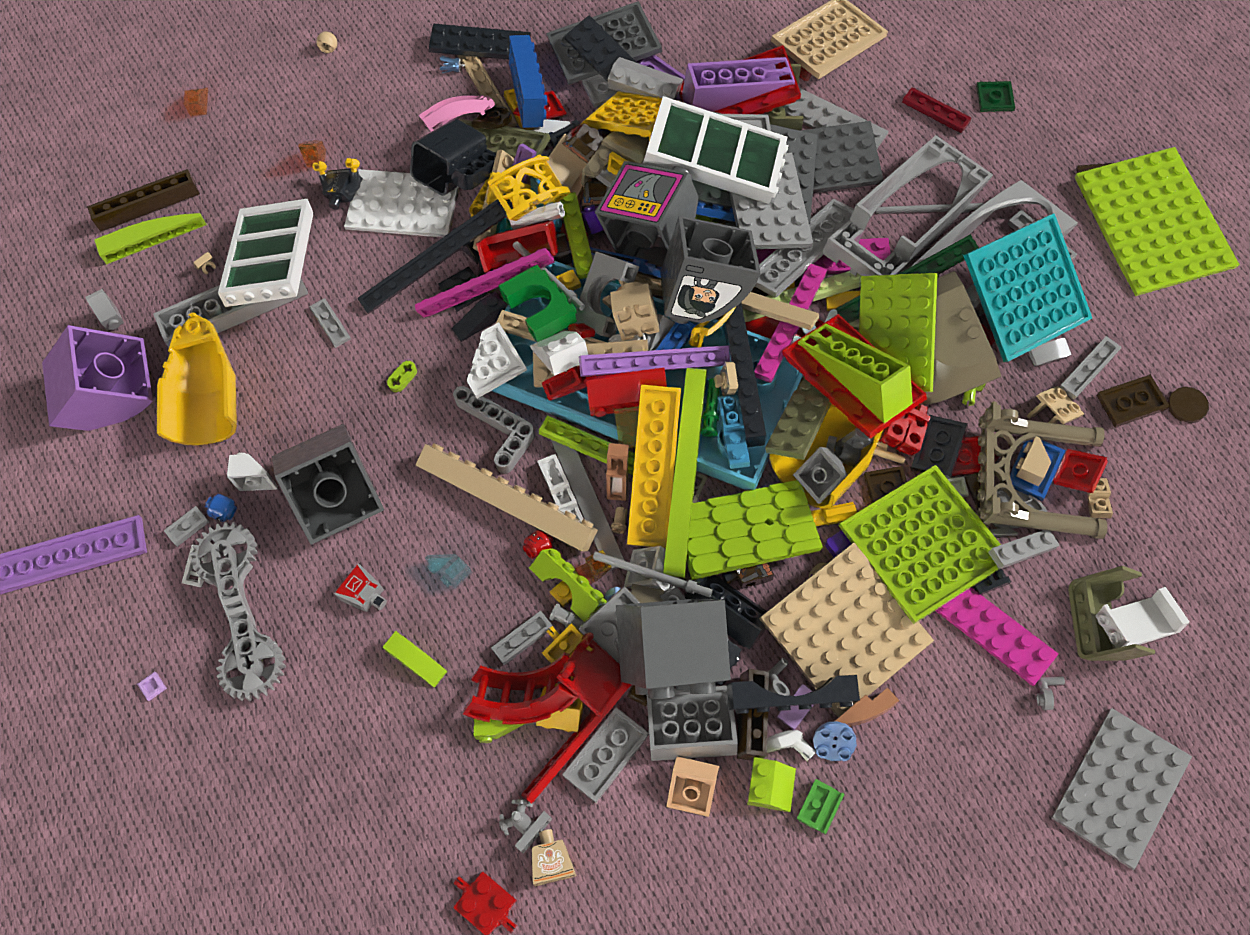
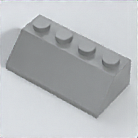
M621 57L613 64L608 77V89L663 98L664 96L673 100L677 99L683 83L682 78Z

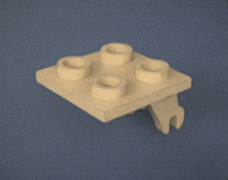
M1057 386L1036 396L1041 403L1027 417L1029 419L1034 417L1048 406L1056 414L1048 423L1056 424L1060 421L1064 425L1080 418L1084 413L1081 411L1080 406L1067 396L1066 391Z

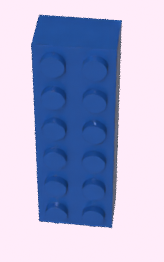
M530 35L509 36V68L522 127H543V121L546 120V109H544V106L547 105V95H544L545 88L544 84H542V74L539 73L540 69L539 63H537V54L534 52V42H531Z

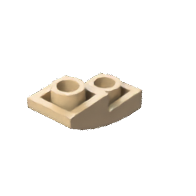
M1100 478L1094 493L1087 492L1091 518L1111 519L1113 515L1109 500L1111 491L1107 478Z

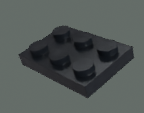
M929 415L930 420L927 422L921 450L915 454L911 468L912 470L925 472L936 465L946 478L951 479L968 423Z

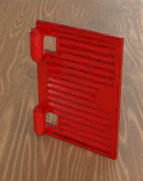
M589 632L583 635L582 641L576 646L564 664V669L556 678L598 717H601L621 682L620 664L593 640L594 635ZM590 646L592 649L591 651H589L586 648Z

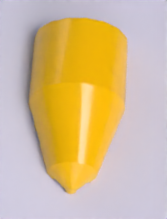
M192 312L189 314V319L182 326L179 325L174 330L168 349L170 354L167 362L163 364L164 373L157 383V434L174 443L204 445L227 440L236 433V375L214 325L207 319Z
M833 404L830 405L805 459L770 454V462L774 472L782 483L797 480L793 474L819 447L826 448L829 435L837 437V442L857 427ZM883 430L873 437L871 444L861 450L860 459L854 467L843 463L847 477L820 504L802 486L808 504L820 509L832 507L869 467Z

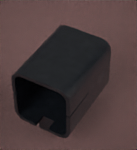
M454 118L412 143L410 173L417 182L427 186V188L437 194L445 196L457 187L471 190L489 179L496 154L487 149L484 134Z

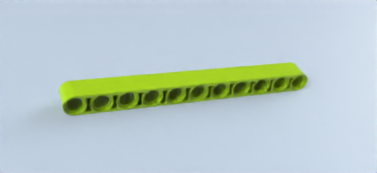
M687 368L663 571V574L674 577L685 576L707 369Z

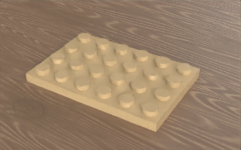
M831 0L772 35L771 42L777 47L784 45L788 56L798 64H801L803 68L817 79H820L885 38L888 31L848 0Z

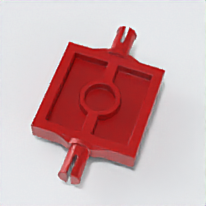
M483 871L470 884L460 876L455 880L454 885L461 889L463 893L453 908L483 935H490L500 925L504 926L510 933L514 931L510 926L515 929L517 925L508 918L509 910L517 901L513 896Z

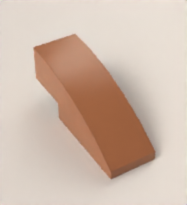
M609 443L606 473L607 499L626 501L629 445Z
M887 687L873 700L864 695L860 701L856 702L835 721L845 723L849 727L866 723L889 711L899 702V699Z

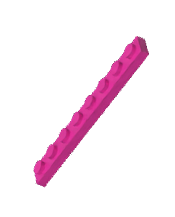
M546 248L537 250L533 254L521 257L517 261L505 264L496 270L489 271L450 290L438 293L434 297L424 299L420 303L415 304V309L424 318L432 316L499 287L498 285L535 265H538L541 269L555 263L554 258Z
M810 264L789 304L808 310L826 276L827 269ZM783 321L779 322L754 371L756 378L772 383L784 359L782 350L791 345L799 329L798 326Z

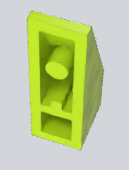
M474 719V737L480 743H491L492 739H498L524 724H502L503 721L490 719V722H484Z

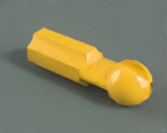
M849 502L834 505L827 509L812 510L811 513L817 527L841 523L856 514L857 510L855 504Z

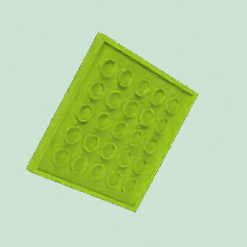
M936 465L839 524L840 529L852 544L855 543L867 557L881 581L886 585L891 596L896 599L913 624L999 570L988 552L1001 544Z

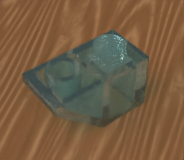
M456 554L427 555L425 557L428 563L426 566L428 570L434 575L438 573L441 576L440 581L447 588L451 585L456 589L472 574L470 567Z

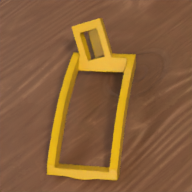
M735 308L724 314L709 329L704 328V326L710 321L696 325L692 329L689 344L697 348L701 347L704 335L709 336L729 318Z

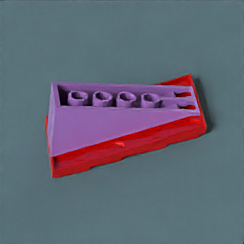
M784 45L743 60L687 64L685 81H683L679 91L683 103L721 114L759 115L772 111L774 108L794 103L801 98V92Z

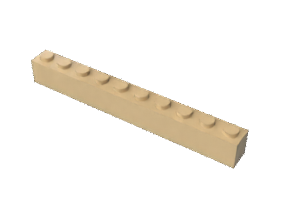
M433 443L432 446L425 444L416 466L580 551L589 550L598 531L593 528V523L585 519L581 522L576 519L577 515L567 510L564 513L558 510V505L552 502L546 504L541 501L542 497L534 493L530 496L525 493L526 489L518 485L514 487L509 485V481L503 477L498 476V478L491 476L493 472L485 468L477 469L475 463L469 460L464 462L459 459L460 456L451 451L449 453L444 452V447Z

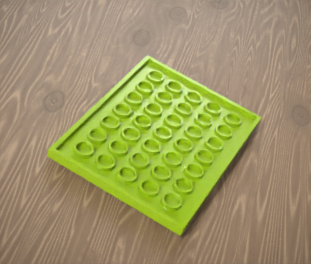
M1176 147L1080 172L1075 175L1074 178L1135 296L1234 269L1240 265Z

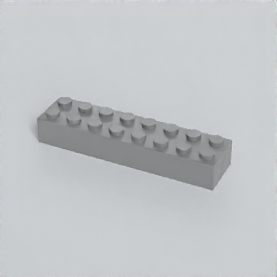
M291 259L275 261L237 277L234 280L233 287L287 279ZM300 278L297 297L225 307L218 294L219 285L158 311L153 315L164 342L169 347L174 330L179 325L182 326L189 319V314L192 312L210 321L217 333H220L309 293L302 278Z

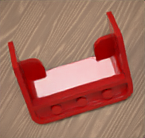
M553 220L492 234L476 243L484 272H488L490 269L496 270L509 262L517 261L523 257L513 247L515 242H519L531 254L546 248L552 256H556L559 251Z

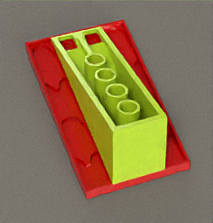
M839 314L782 350L787 362L803 374L808 382L825 395L830 403L846 415L848 420L870 439L890 426L891 423L900 419L905 413H908L927 400L926 393L911 380L910 365L876 349Z

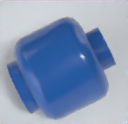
M217 494L213 498L209 497L205 504L207 515L220 522L230 521L237 510L235 501L222 494Z

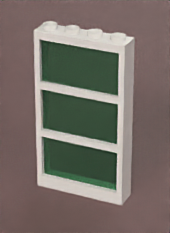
M663 96L643 164L667 169L679 166L691 174L692 180L769 204L772 197L776 198L779 187H776V184H779L782 173L779 171L780 169L782 170L785 163L783 155L785 156L788 150V145H786L787 137Z
M308 199L242 208L239 210L218 291L225 307L297 297L313 217V210Z

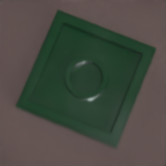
M1011 81L976 83L980 112L1015 111Z

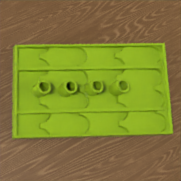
M798 480L778 483L769 487L747 490L739 494L693 503L687 551V564L691 579H699L820 551L823 546L801 483Z

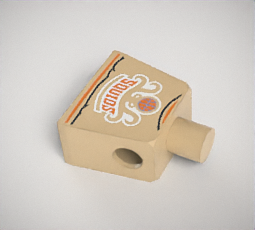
M552 829L539 832L541 845L532 847L533 885L539 886L576 877V872L564 841H554Z

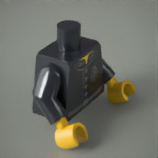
M347 158L345 165L348 169L327 170L326 174V163L319 161V164L313 163V169L320 173L319 179L322 185V193L330 200L328 205L330 208L338 210L340 203L351 202L360 188L363 178L359 175V171H357L360 165L357 159Z

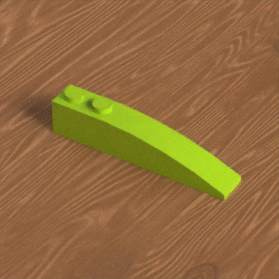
M201 213L167 216L119 229L94 239L100 257L106 264H109L207 224Z

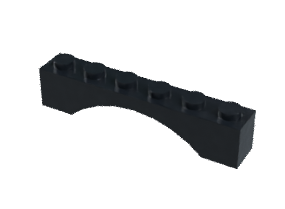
M857 675L830 677L814 691L800 696L776 694L760 687L753 681L731 682L727 684L729 710H735L736 714L749 713V709L757 708V713L770 712V707H778V711L791 710V706H798L799 710L812 709L811 705L819 704V708H832V703H840V707L853 706V702L860 701Z

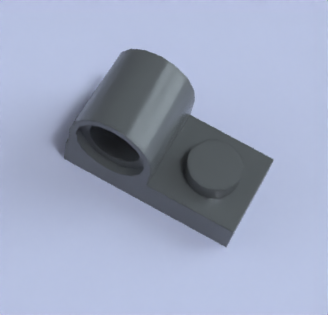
M856 428L836 442L834 454L842 463L854 467L860 459L861 450L873 442V437L870 439L860 429Z

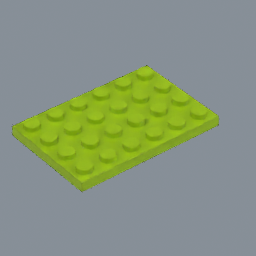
M937 273L861 276L859 333L876 349L910 365L911 380L924 392H933Z

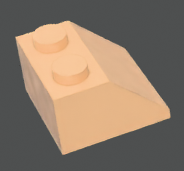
M677 756L666 807L709 817L719 766Z

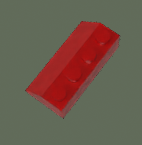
M665 367L586 377L590 415L602 417L612 413L639 412L641 385L667 387Z

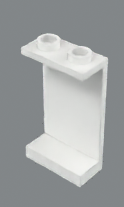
M1166 587L1158 589L1151 598L1118 608L1110 609L1108 604H1106L1096 614L1099 624L1103 627L1111 643L1116 648L1132 644L1141 645L1180 633L1189 623V620Z

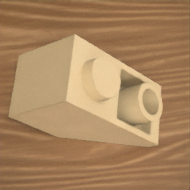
M1036 436L1032 443H1027L1023 451L1027 454L1025 458H1020L1016 466L1019 469L1016 476L1039 487L1051 461L1041 439Z

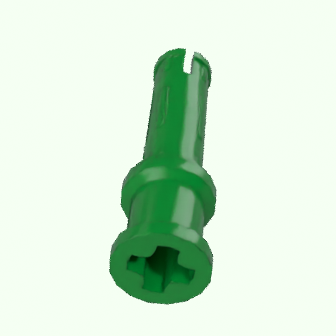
M714 378L708 380L706 411L702 414L704 421L700 434L705 437H716L718 435L716 428L717 421L720 418L717 413L719 388H715Z

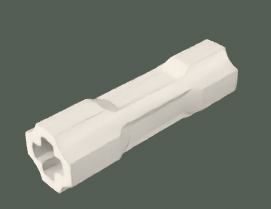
M556 202L536 208L518 221L510 219L509 221L511 227L516 229L538 222L562 218L565 216L563 204Z

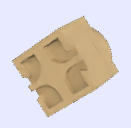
M630 282L619 287L617 291L610 292L612 314L622 341L633 339L634 335L641 337L643 333L649 335L660 332L657 310L648 283Z

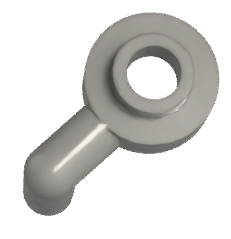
M782 658L769 671L771 684L768 691L789 696L788 687L777 676L788 665V661L785 658Z
M1063 676L1041 677L1038 680L1040 693H1037L1036 699L1038 706H1041L1043 710L1054 709L1053 692L1048 686L1064 685L1065 680Z

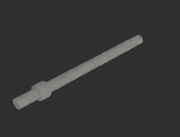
M969 203L962 213L977 210L984 203ZM952 204L879 207L875 214L947 212Z
M519 242L513 244V247L523 257L531 254ZM545 267L541 268V270L547 272L549 280L556 283L559 291L565 294L569 303H572L580 311L584 310L585 305L578 299L575 292L566 288Z
M596 551L593 555L594 560L686 589L685 592L691 594L695 592L707 597L711 596L712 589L697 585L695 581H685Z

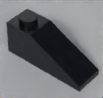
M494 292L480 300L451 329L460 342L497 322L501 311H505L506 306L499 295Z

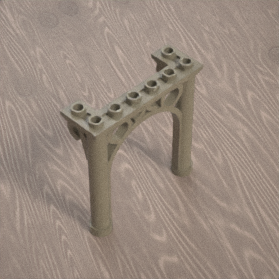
M993 401L978 421V427L981 428V434L978 438L981 452L978 455V464H980L978 482H980V489L977 498L980 501V508L978 509L977 516L985 526L993 523L1088 535L1096 539H1104L1107 533V521L1105 519L1036 510L1027 505L1018 496L1010 478L1011 457L1020 444L1034 440L1037 436L1041 440L1100 447L1104 441V429L1102 427L1086 428L1018 418V411L1014 409L1001 410V405H997V402ZM1011 434L1023 436L1015 441ZM1002 437L1006 439L1010 448L1001 450L997 446V438ZM994 454L1002 457L997 464H994ZM994 475L997 476L1000 481V484H997L995 487ZM997 490L1005 491L1010 498L1009 501L1000 503V498L997 497Z

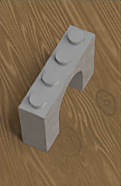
M596 252L579 299L585 305V308L582 311L576 308L577 313L575 316L577 322L574 324L585 323L593 328L595 333L608 338L615 335L618 329L615 319L606 316L601 310V293L604 287L613 280H620L626 283L634 282L639 266Z

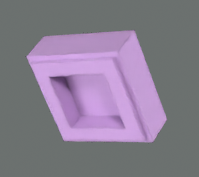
M153 672L137 684L148 701L167 689L156 672Z

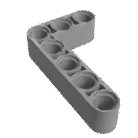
M465 386L457 387L453 392V396L459 408L509 435L496 453L494 462L500 473L507 474L511 472L535 438L532 424L483 396L477 399L473 391ZM492 414H498L495 417H490ZM509 422H512V423H513V424L510 425V426H507V425H506V424L509 423ZM524 431H529L526 435L522 434ZM513 446H519L515 450L511 449ZM502 461H508L507 464L500 465Z

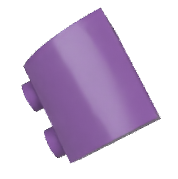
M68 325L42 362L49 426L86 431L128 420L142 412L153 401L143 338Z

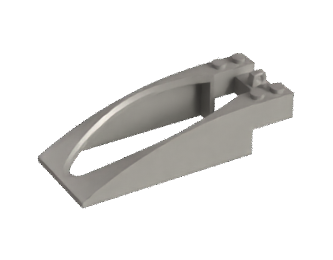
M935 135L856 204L850 220L828 238L823 254L836 264L841 260L851 268L850 273L854 276L857 273L861 276L897 275L910 268L936 242L989 182L993 174ZM945 162L958 163L962 172L961 182L950 210L916 243H913L905 236H901L894 251L884 261L859 244L868 221L893 193L917 176Z
M1020 180L975 210L912 266L968 236L995 210L1018 204L1041 205L1043 210L1046 209L1048 215L1055 213L1063 237L1077 226L1078 222ZM973 284L966 292L977 317H980L984 313V309Z

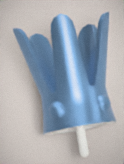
M442 55L440 57L441 61L448 62L443 63L446 66L440 67V70L460 72L461 66H465L461 64L460 58L452 59Z

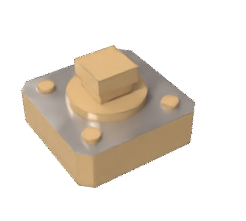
M725 362L720 374L714 378L715 388L721 386L723 396L735 395L738 389L734 362Z

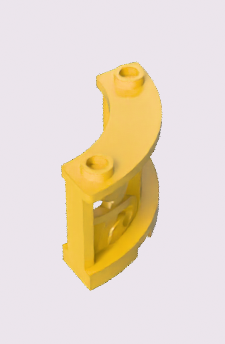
M537 155L534 158L518 163L502 173L497 172L493 174L491 180L487 182L510 220L518 221L526 214L537 208L535 205L543 203V205L556 203L571 193L568 187L562 186L548 164L550 160L548 156ZM524 174L533 176L541 181L538 185V195L530 189H520ZM503 182H507L508 186L504 187L503 191L507 192L512 190V192L506 195H502L497 186ZM524 195H528L529 199L525 200ZM512 198L513 209L510 208L506 200Z

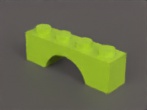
M555 549L542 550L529 567L542 581L558 578L569 586L572 593L571 610L583 622L607 602L603 598V594L589 585V581L584 576H580L575 571V567L563 560L561 554Z

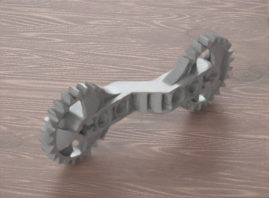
M225 522L223 527L216 524L215 530L209 527L210 533L202 532L204 538L196 539L199 545L192 546L195 552L190 553L194 558L191 560V563L201 579L217 587L219 598L230 624L231 639L222 651L225 659H219L218 661L222 666L216 668L220 672L217 675V678L220 680L219 685L234 699L237 697L240 701H243L246 698L248 701H251L252 696L259 700L260 693L267 696L268 688L275 690L273 683L280 684L277 677L284 676L280 669L286 667L282 662L285 660V657L275 641L257 631L254 617L245 596L244 579L253 568L250 561H256L253 555L258 553L255 549L257 547V543L254 541L255 538L241 524L237 526L233 522L229 526ZM247 543V549L239 554L232 547L236 544ZM211 553L213 562L202 563L201 557ZM275 657L274 664L264 667L263 659ZM237 667L243 674L232 678L227 676L228 671ZM262 676L267 680L265 683L260 679Z

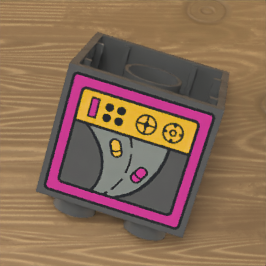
M624 161L595 214L616 253L648 260L647 263L662 267L678 216L695 219L699 197L693 185L691 174L682 167L675 166L672 169L646 165L643 164V161L641 163Z

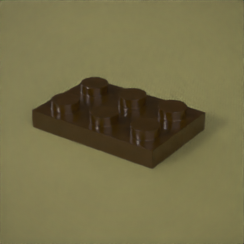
M1151 374L1100 391L1096 395L1115 428L1165 411L1170 407Z

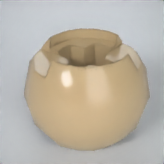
M325 31L318 35L316 40L317 47L322 52L331 53L337 48V38L331 32Z

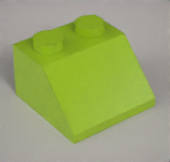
M754 757L747 805L791 812L796 768L778 761Z

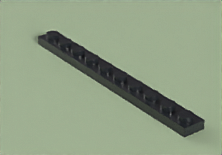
M497 199L359 296L357 299L368 314L506 218V211L500 201ZM510 199L506 200L510 208L513 209Z

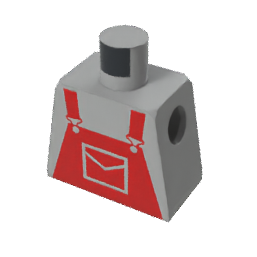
M360 564L356 565L334 593L340 601L365 612L372 605L381 610L387 603V600L380 596L384 590L382 586Z

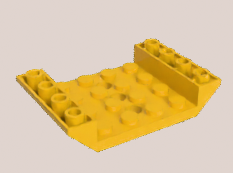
M618 91L581 124L584 123L590 128L597 130L607 129L610 132L618 131L624 132L627 135L636 134L641 137H649L650 141L662 98ZM665 127L657 151L660 153H666L670 149L667 148Z

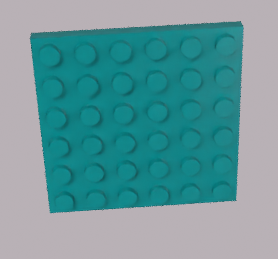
M1055 213L963 255L1003 362H1008L1092 319Z

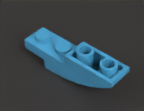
M738 396L718 397L723 440L730 469L750 467Z

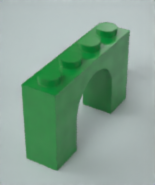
M538 265L498 285L502 298L511 309L531 298L542 297L550 300L545 309L525 319L528 331L536 342L551 337L577 322L575 306L572 303H568L565 294L558 291L556 283L550 281L547 272L541 270Z

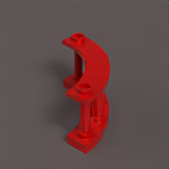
M564 652L560 658L550 665L529 672H503L480 665L471 678V681L479 683L477 694L472 696L464 707L463 715L484 722H490V719L503 721L502 724H527L548 719L552 713L557 711L562 712L578 698L563 683H559L555 687L556 683L560 682L556 677L564 669L563 666L571 654ZM487 686L502 689L500 702L484 699ZM547 686L544 696L532 700L534 689ZM511 690H525L523 702L508 703Z

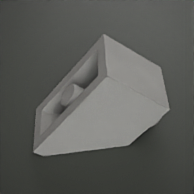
M103 289L85 297L98 320L107 331L117 329L124 323L117 307Z

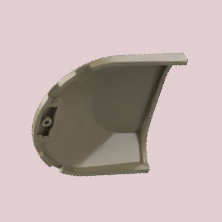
M955 271L937 278L933 392H925L927 400L922 402V405H931L948 400L1001 377L993 350L965 287Z

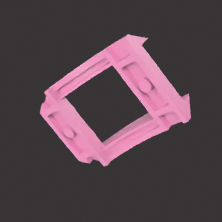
M487 95L457 96L436 103L419 116L426 127L433 131L439 125L445 124L463 114L479 112L481 115H484L485 111L492 108L495 103Z

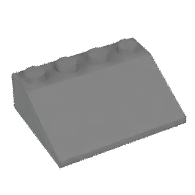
M716 686V692L710 694H690V690L674 689L675 696L671 698L650 699L647 695L651 761L674 760L677 756L688 759L737 755L738 743L734 710H729L727 686Z

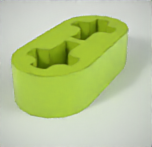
M403 362L388 378L387 384L392 392H401L415 377L417 368L413 362ZM411 367V372H405V368L409 369ZM399 381L400 385H393V382Z

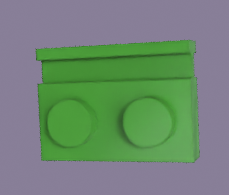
M815 779L796 820L826 835L844 797V793H840L836 789Z

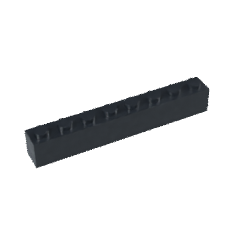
M740 303L723 323L726 344L729 347L730 362L735 363L738 389L735 394L738 396L748 448L764 446L766 431L742 303Z

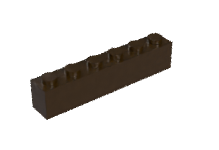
M186 169L89 205L87 208L91 220L101 232L197 196L200 192L190 171Z

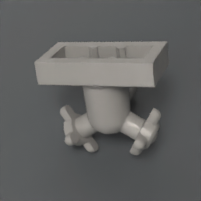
M517 799L511 802V804L517 805V810L512 812L511 818L506 820L503 814H500L499 826L506 836L509 835L508 828L512 826L523 835L515 847L524 854L539 836V832L546 828L552 818L543 811L537 820L534 821L525 814L526 807H533V804L525 799Z

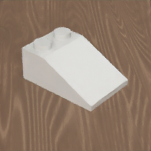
M562 331L530 345L532 351L554 376L579 365L578 357L580 355H588L585 340L577 332Z

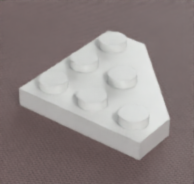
M499 322L482 331L467 382L478 399L527 371L525 364Z

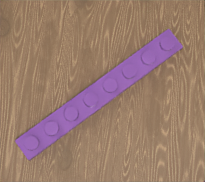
M728 346L580 355L578 357L581 377L665 367V370L720 367L725 362H730Z

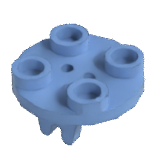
M838 721L822 724L813 736V744L817 756L830 761L849 760L857 746L856 735L852 728Z

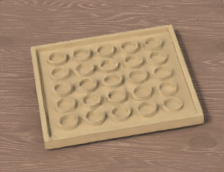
M855 543L851 544L759 618L815 689L823 685L830 677L857 675L860 699L864 695L869 696L934 641L919 621L915 624L911 622L896 599L891 596L886 585L881 581L867 557ZM832 703L831 710L839 718L852 706L840 707V703Z

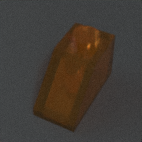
M208 87L185 90L184 106L189 115H207Z
M304 141L298 145L307 167H312L314 162L318 164L319 161L325 163L326 149L323 141Z

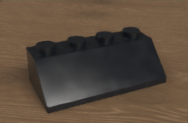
M716 575L697 579L695 581L697 585L712 589L711 596L707 597L695 592L694 594L687 592L685 599L725 600L727 635L735 639L742 647L750 650L767 629L759 618L768 611L729 584L727 585L725 581Z

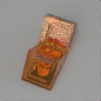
M593 555L585 558L586 563L575 568V571L580 576H584L590 585L612 569V566L594 560Z

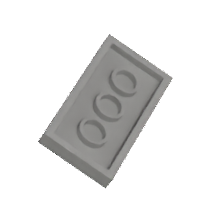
M615 708L562 776L597 803L648 738L649 733L619 709Z

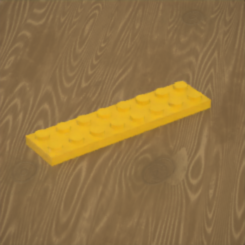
M641 385L627 545L661 546L666 548L681 388Z

